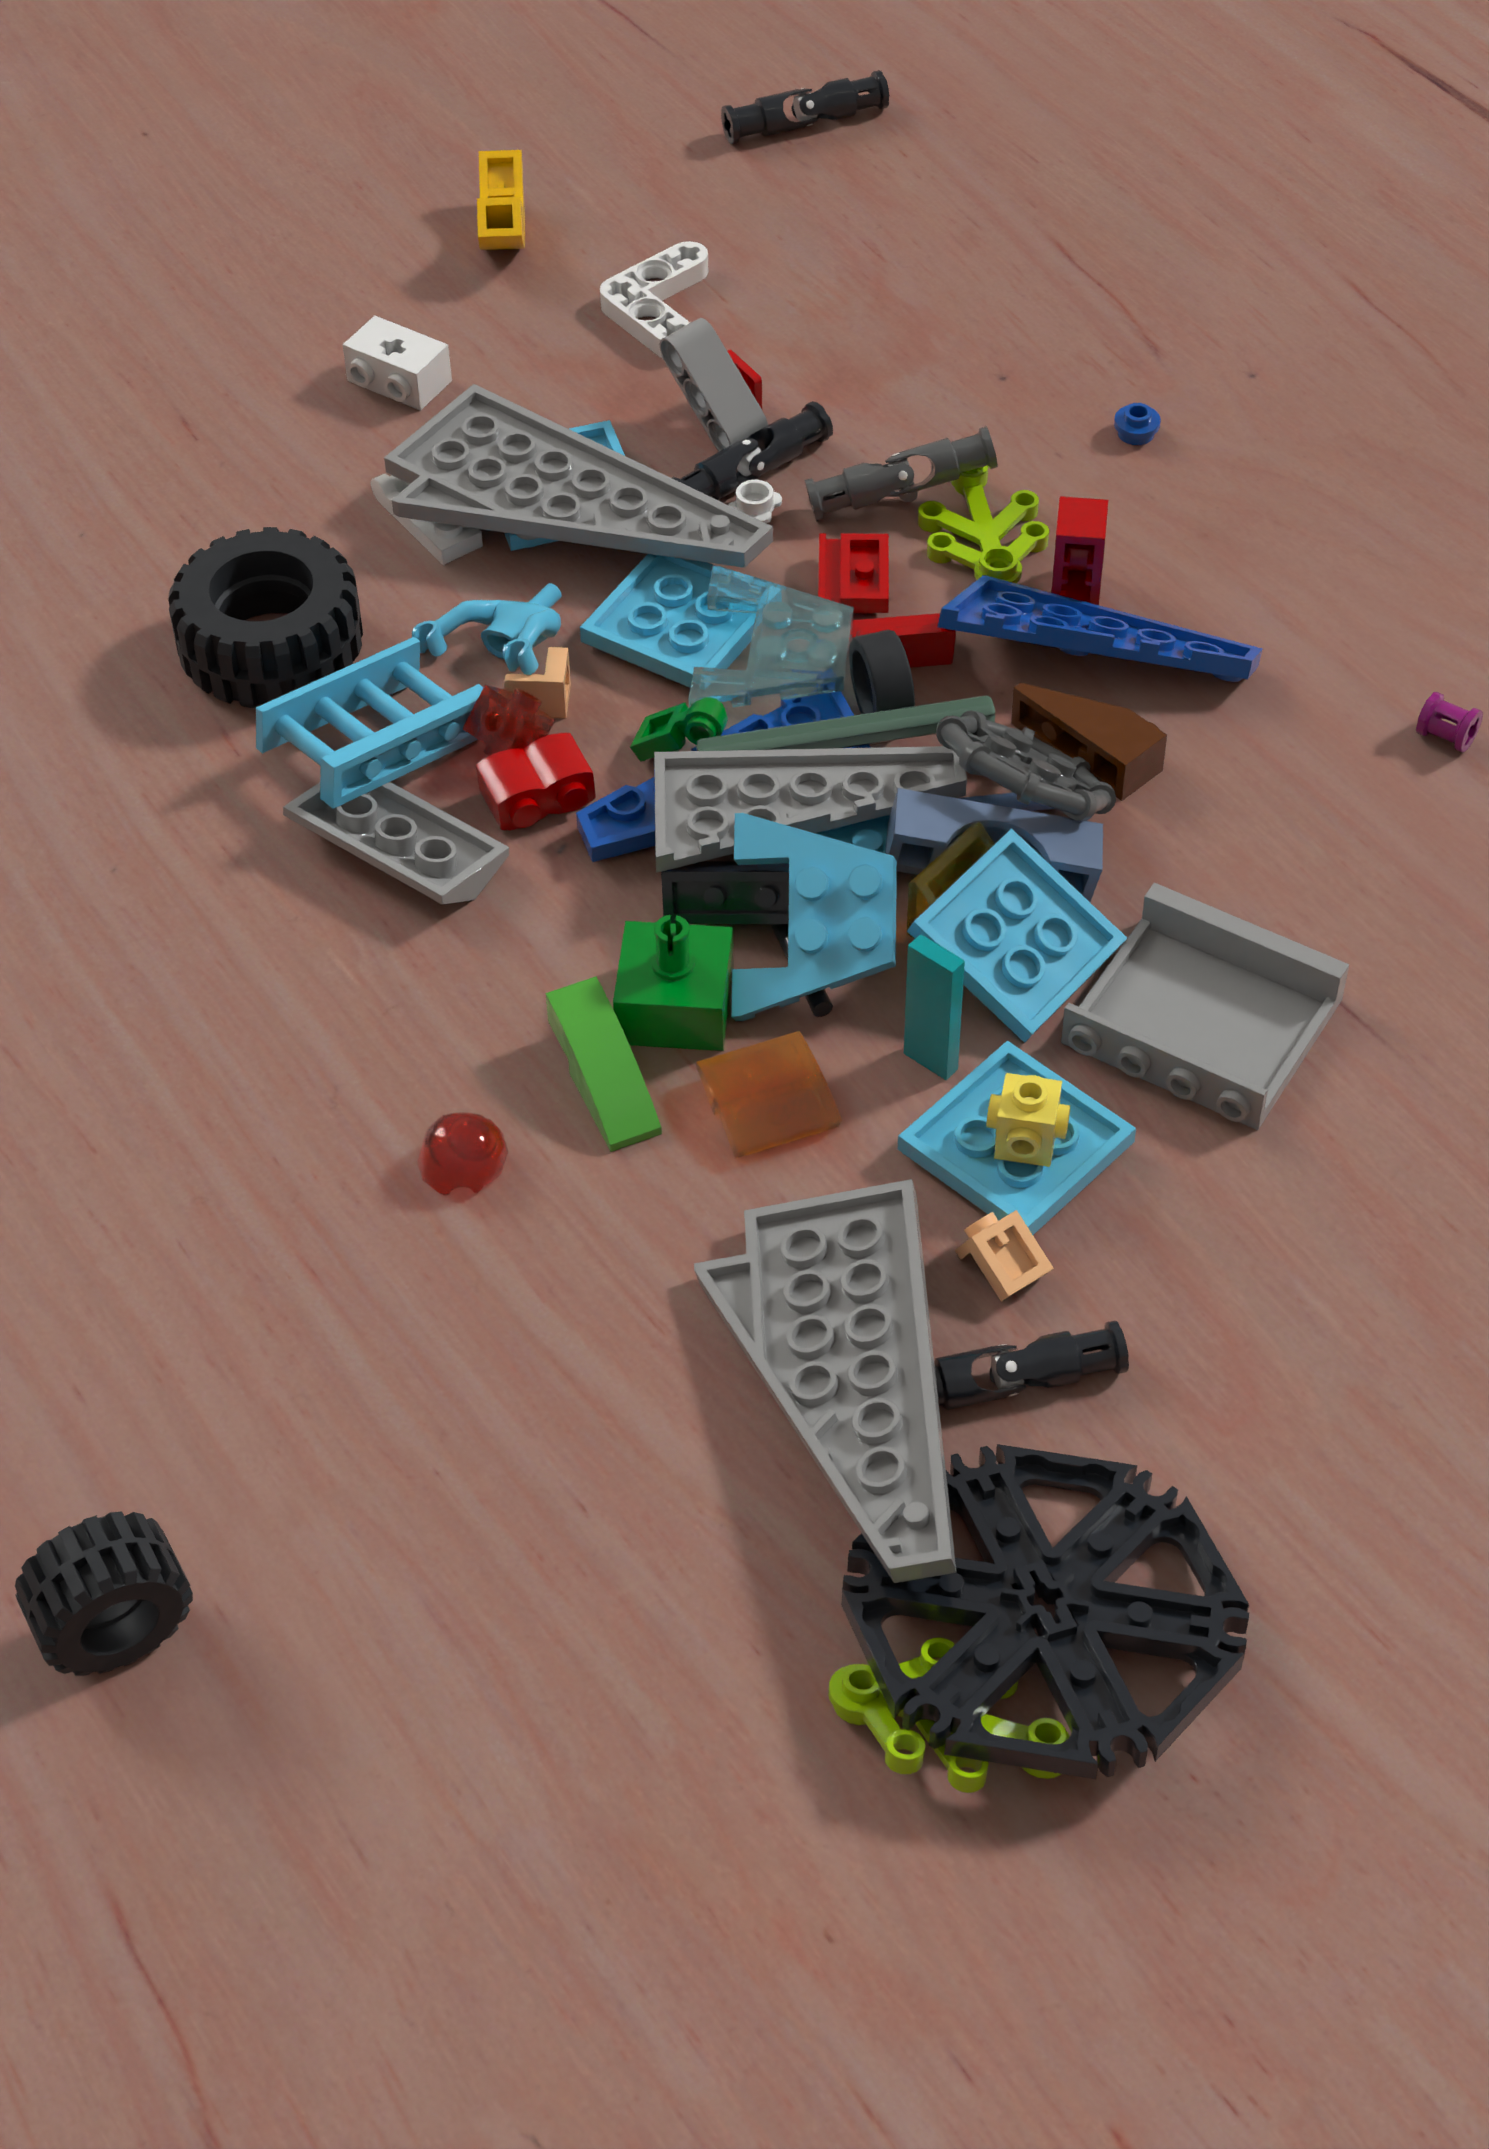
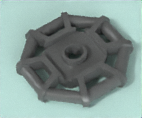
M972 710L966 711L960 718L953 715L946 716L937 724L936 735L941 745L956 753L962 769L970 774L985 776L1017 794V801L1028 805L1030 801L1043 804L1062 811L1076 821H1087L1094 814H1106L1115 806V791L1112 786L1100 782L1090 772L1091 766L1089 762L1079 756L1071 758L1034 737L1035 731L1024 727L1020 731L987 720L983 713Z

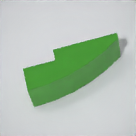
M597 976L545 993L548 1022L568 1058L569 1074L610 1152L661 1135L662 1127L637 1061Z

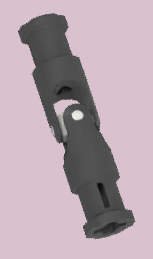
M985 426L979 428V433L956 441H950L949 438H945L893 454L885 460L888 463L885 465L861 463L844 468L841 475L817 482L812 478L805 480V485L815 519L819 521L823 520L824 514L850 506L856 510L876 504L892 491H894V494L902 495L957 480L963 472L984 466L994 469L998 467L989 430ZM915 455L926 456L931 462V472L922 482L914 484V471L909 466L907 457ZM843 491V492H841V493H837V494H834V495H831V496L824 497V496L829 495V494H833V493H836V492Z

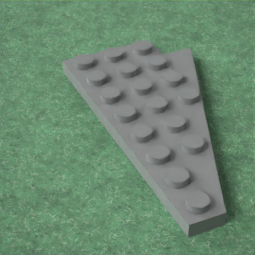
M475 384L470 386L384 457L386 473L410 484L392 499L393 514L402 518L511 533L525 540L545 538L745 568L773 542V526Z
M912 1179L744 1210L746 1254L694 1263V1271L700 1286L893 1582L898 1583L956 1573L917 1195Z

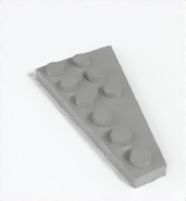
M944 746L654 752L656 873L734 854L735 813H745L808 832L818 833L890 815L898 788L953 798L966 796V771L959 765V757L956 753Z

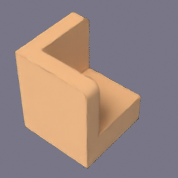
M548 647L544 675H505L504 691L507 716L566 718L571 687L568 648Z

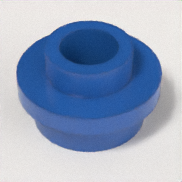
M1132 403L1120 408L1115 414V429L1118 431L1119 438L1127 444H1147L1153 440L1154 435L1160 429L1161 418L1159 413L1146 404Z

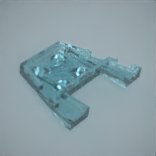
M721 566L712 567L707 594L708 610L756 613L747 669L732 670L694 667L688 698L689 708L693 702L705 697H711L720 702L731 701L734 708L751 705L752 697L779 693L781 700L844 691L853 628V607Z

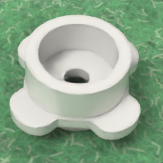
M748 480L737 487L736 501L728 505L764 523H768L772 519L771 513L774 508L781 506L782 497L779 493L773 491L769 483L762 480Z

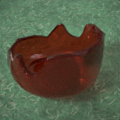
M450 1113L438 1118L426 1131L417 1164L422 1180L440 1194L449 1195L452 1190L459 1187H467L474 1193H478L483 1189L484 1185L489 1184L501 1175L507 1158L508 1148L503 1132L491 1119L474 1113Z

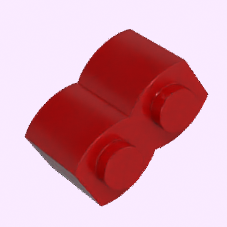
M571 733L547 735L530 743L524 749L503 750L484 758L476 764L479 790L501 830L530 827L548 814L573 812L581 809L596 798L593 771Z

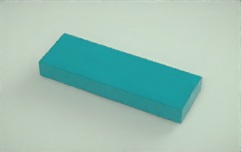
M920 934L908 945L903 1054L947 1081L958 1070L965 961Z

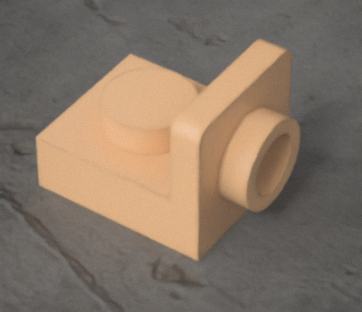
M1017 1210L1001 1220H998L993 1212L964 1229L969 1239L954 1250L960 1260L970 1254L973 1256L1001 1302L1054 1269Z

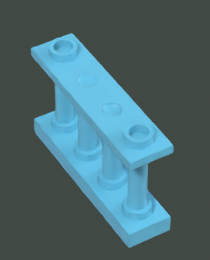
M412 637L256 707V749L263 754L284 743L290 742L321 766L320 799L334 809L489 735L492 693L478 684L454 696L450 695L419 672L420 641ZM407 687L432 706L413 714L389 695ZM369 705L393 724L373 732L350 713ZM329 723L352 740L353 743L334 751L310 733V731Z

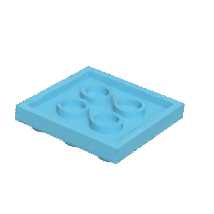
M647 554L580 626L581 642L705 694L782 607V592L708 562Z
M1012 828L925 910L907 930L914 938L921 934L965 961L963 985L1024 1043L1127 939L1115 925Z
M1007 1040L898 1135V1150L987 1214L993 1212L998 1220L1017 1210L1032 1235H1034L1135 1142L1136 1128ZM1006 1073L1025 1076L1036 1075L1046 1079L1062 1081L1060 1104L1070 1105V1115L1066 1139L1055 1138L1050 1167L994 1159L996 1129L986 1128L991 1094L1002 1095Z

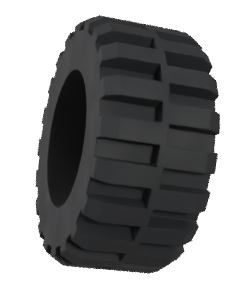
M263 527V531L250 533V529L237 531L235 537L225 539L222 536L211 541L210 548L207 550L202 548L197 550L189 558V565L183 564L174 578V583L169 591L168 601L181 666L186 675L193 679L194 684L208 694L213 691L214 697L231 704L233 700H236L243 707L256 708L257 704H265L352 665L360 653L363 628L353 569L347 565V560L334 547L330 548L327 542L316 536L309 539L303 531L289 529L288 532H279L277 527ZM268 613L288 614L268 621H245L251 617Z

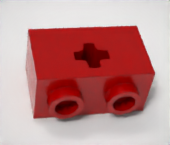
M1060 496L1051 593L1099 605L1109 500Z

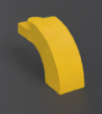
M522 150L478 151L480 198H477V226L480 250L524 249L525 205Z

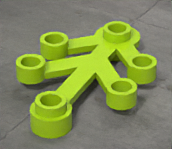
M988 466L963 472L960 474L959 479L951 481L955 490L965 496L972 521L947 510L942 503L937 501H927L919 506L918 526L924 531L936 532L928 537L927 557L935 563L943 564L955 560L974 569L976 580L986 575L1017 584L1022 577V564L1020 562L1030 552H1041L1048 546V526L1040 521H1030L1038 515L1039 497L1034 492L1029 490L1015 492L1011 496V502L994 519L992 518L983 490L988 481ZM1019 521H1029L1022 525L1020 536L1008 547L1001 546L1000 540ZM944 528L980 545L982 552L956 542L955 537L950 533L938 531Z
M945 1638L929 1639L922 1645L919 1657L902 1662L899 1666L902 1672L910 1678L922 1677L938 1662L932 1658H942L955 1644ZM852 1664L837 1670L830 1679L828 1690L829 1700L836 1714L848 1723L867 1725L885 1751V1763L892 1771L899 1774L917 1772L923 1765L925 1741L919 1733L899 1727L890 1712L870 1666ZM1019 1680L1000 1699L1012 1696L1017 1691ZM902 1709L897 1716L903 1717L904 1709ZM985 1714L981 1719L983 1727L989 1733L997 1736L1046 1744H1060L1070 1737L1066 1728L1059 1721L1051 1718L1037 1719L1029 1726ZM923 1719L916 1722V1725L929 1743L930 1729L935 1722ZM945 1744L939 1748H933L948 1770L947 1779L953 1788L965 1793L976 1792L983 1788L987 1778L988 1762L944 1755ZM899 1749H907V1750H909V1751H911V1752H913V1753H912V1754H902V1753L898 1752L897 1750H899ZM969 1767L974 1769L976 1772L968 1773L962 1771L959 1768ZM1023 1768L1030 1775L1043 1779L1055 1778L1061 1775L1059 1773Z

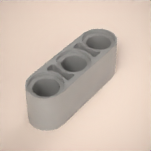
M698 318L660 340L661 355L718 451L748 438L752 433L768 425L761 407L716 331L706 319Z

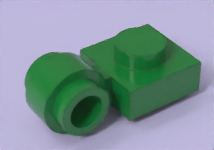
M705 697L693 702L690 708L684 702L646 716L630 748L640 762L654 758V752H678L685 745L686 737L691 743L697 745V741L700 739L721 736L728 721L725 707L717 699Z

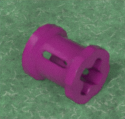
M1433 692L1426 700L1420 712L1416 732L1422 736L1431 733L1454 743L1455 750L1465 752L1471 746L1479 731L1483 712L1477 708H1472L1468 711L1444 701L1443 694ZM1442 719H1446L1448 721L1456 723L1457 725L1450 724L1446 721H1443Z

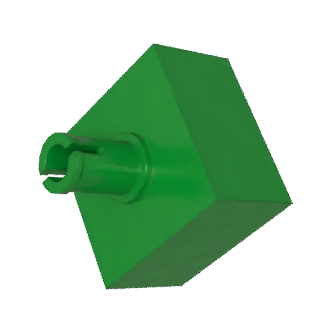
M671 915L661 917L656 923L625 921L613 998V1010L629 1045L724 1051L732 987V969H734L733 927L689 925L686 919L677 915L676 924L671 923Z

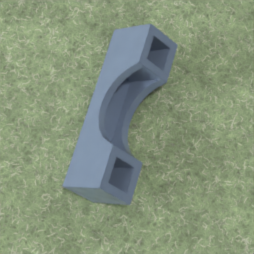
M898 788L887 825L885 854L894 856L897 862L896 871L936 878L943 867L955 859L971 855H984L1012 828L1078 892L1091 902L1103 868V824L1090 821H1076L1067 817Z

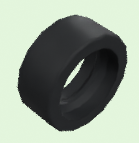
M884 630L853 637L849 647L850 674L861 714L915 706L914 685L910 665L902 642L895 631Z

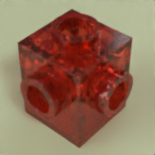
M485 684L463 730L486 744L483 752L490 756L507 749H524L537 739L547 736L555 719L539 709L542 701L532 694L515 688L513 692Z

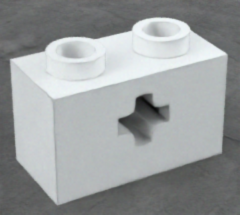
M375 315L343 344L347 381L420 411L452 381L448 344Z

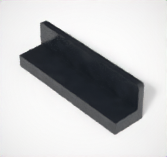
M702 861L661 872L663 917L671 915L672 924H676V915L686 919L689 924H789V863L738 865L735 861Z

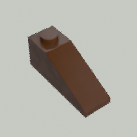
M1019 683L1014 687L1011 724L1021 731L1024 727L1035 731L1034 737L1071 758L1079 756L1089 762L1091 766L1090 772L1100 782L1112 786L1115 796L1119 800L1123 801L1163 771L1167 734L1132 710L1025 683Z

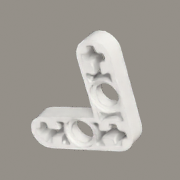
M681 242L607 279L600 286L602 312L663 359L659 345L660 340L690 323L665 304L663 300L702 281L709 272L708 250L704 245L697 242ZM651 278L664 279L661 281L654 282L646 281L647 279ZM642 317H655V318H657V319H654V320H646V321H644V320H639V318H642Z

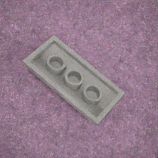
M319 782L283 806L284 816L440 904L475 900L509 856L508 846L391 782L334 809L320 799Z

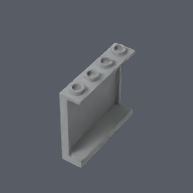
M1153 883L1144 896L1142 919L1079 1007L1069 1002L1065 1006L1061 1043L1073 1048L1082 1055L1094 1057L1119 1068L1129 1076L1141 1078L1164 1088L1181 1099L1191 1100L1218 1112L1228 1120L1240 1122L1259 1130L1341 1003L1349 964L1162 885Z

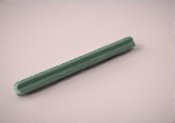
M985 695L703 738L697 741L696 749L697 751L847 748L936 734L937 724L941 719L952 715L960 718L963 713L971 710L981 712L987 720L995 722V707L991 697Z

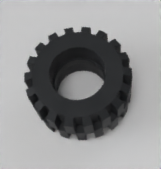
M122 1511L110 1512L99 1518L96 1515L83 1519L82 1523L73 1527L68 1526L58 1532L59 1535L51 1540H46L36 1549L37 1554L25 1561L21 1567L23 1573L16 1578L15 1588L17 1593L15 1596L43 1659L48 1666H54L56 1671L63 1674L73 1672L75 1676H87L93 1672H98V1674L110 1672L117 1667L123 1665L125 1667L136 1662L138 1658L145 1654H150L160 1647V1643L170 1638L179 1629L177 1624L186 1619L190 1611L188 1605L193 1601L191 1585L163 1529L160 1528L158 1522L153 1518L146 1519L144 1514L136 1512L125 1516Z

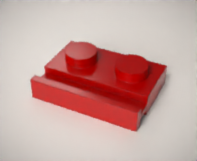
M819 533L818 613H826V607H840V613H889V534L841 533V539H826V533Z

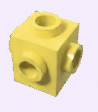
M1005 1074L1002 1095L991 1094L986 1128L996 1129L994 1159L1046 1167L1051 1166L1055 1138L1066 1139L1070 1115V1105L1060 1104L1062 1081L1046 1079L1036 1075Z

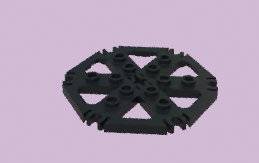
M997 1444L996 1455L988 1446L980 1447V1467L969 1468L963 1464L958 1453L951 1455L950 1474L946 1470L950 1510L957 1512L963 1518L984 1562L955 1558L956 1573L894 1583L862 1533L852 1542V1550H849L847 1571L860 1573L865 1576L844 1575L841 1606L893 1718L895 1719L898 1713L904 1709L902 1727L906 1730H910L916 1722L923 1719L934 1721L935 1724L930 1729L929 1746L936 1749L945 1744L944 1755L1090 1779L1097 1778L1099 1768L1102 1774L1106 1777L1114 1776L1116 1767L1115 1751L1127 1752L1132 1756L1135 1765L1141 1768L1146 1764L1149 1748L1156 1762L1242 1669L1247 1639L1234 1637L1227 1633L1246 1634L1249 1621L1248 1601L1187 1496L1182 1504L1176 1507L1178 1489L1173 1486L1161 1496L1148 1494L1151 1487L1152 1473L1145 1470L1136 1476L1138 1465ZM1028 1485H1042L1094 1494L1101 1501L1052 1548L1022 1488ZM1164 1542L1176 1546L1181 1551L1200 1584L1204 1596L1115 1582L1150 1546ZM1035 1591L1038 1597L1043 1598L1047 1604H1055L1054 1619L1050 1611L1046 1612L1042 1605H1034ZM903 1615L972 1626V1628L924 1676L913 1679L902 1672L881 1625L891 1616ZM1106 1648L1183 1660L1193 1667L1196 1676L1161 1714L1148 1717L1137 1708ZM1035 1663L1071 1731L1069 1739L1060 1744H1046L997 1736L989 1733L981 1723L982 1717Z

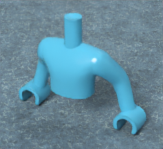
M548 583L529 602L508 600L464 601L439 619L424 621L416 625L412 630V637L420 641V653H424L429 649L433 656H441L447 650L444 637L460 625L468 622L490 625L481 632V639L488 651L504 659L509 671L514 672L520 666L523 674L531 675L539 666L533 648L547 638L554 637L561 627V617L551 607L562 597V594L556 585Z

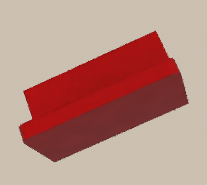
M940 613L850 620L849 633L850 640L852 641L853 637L884 630L895 631L905 649L910 668L952 664L956 630L938 628Z

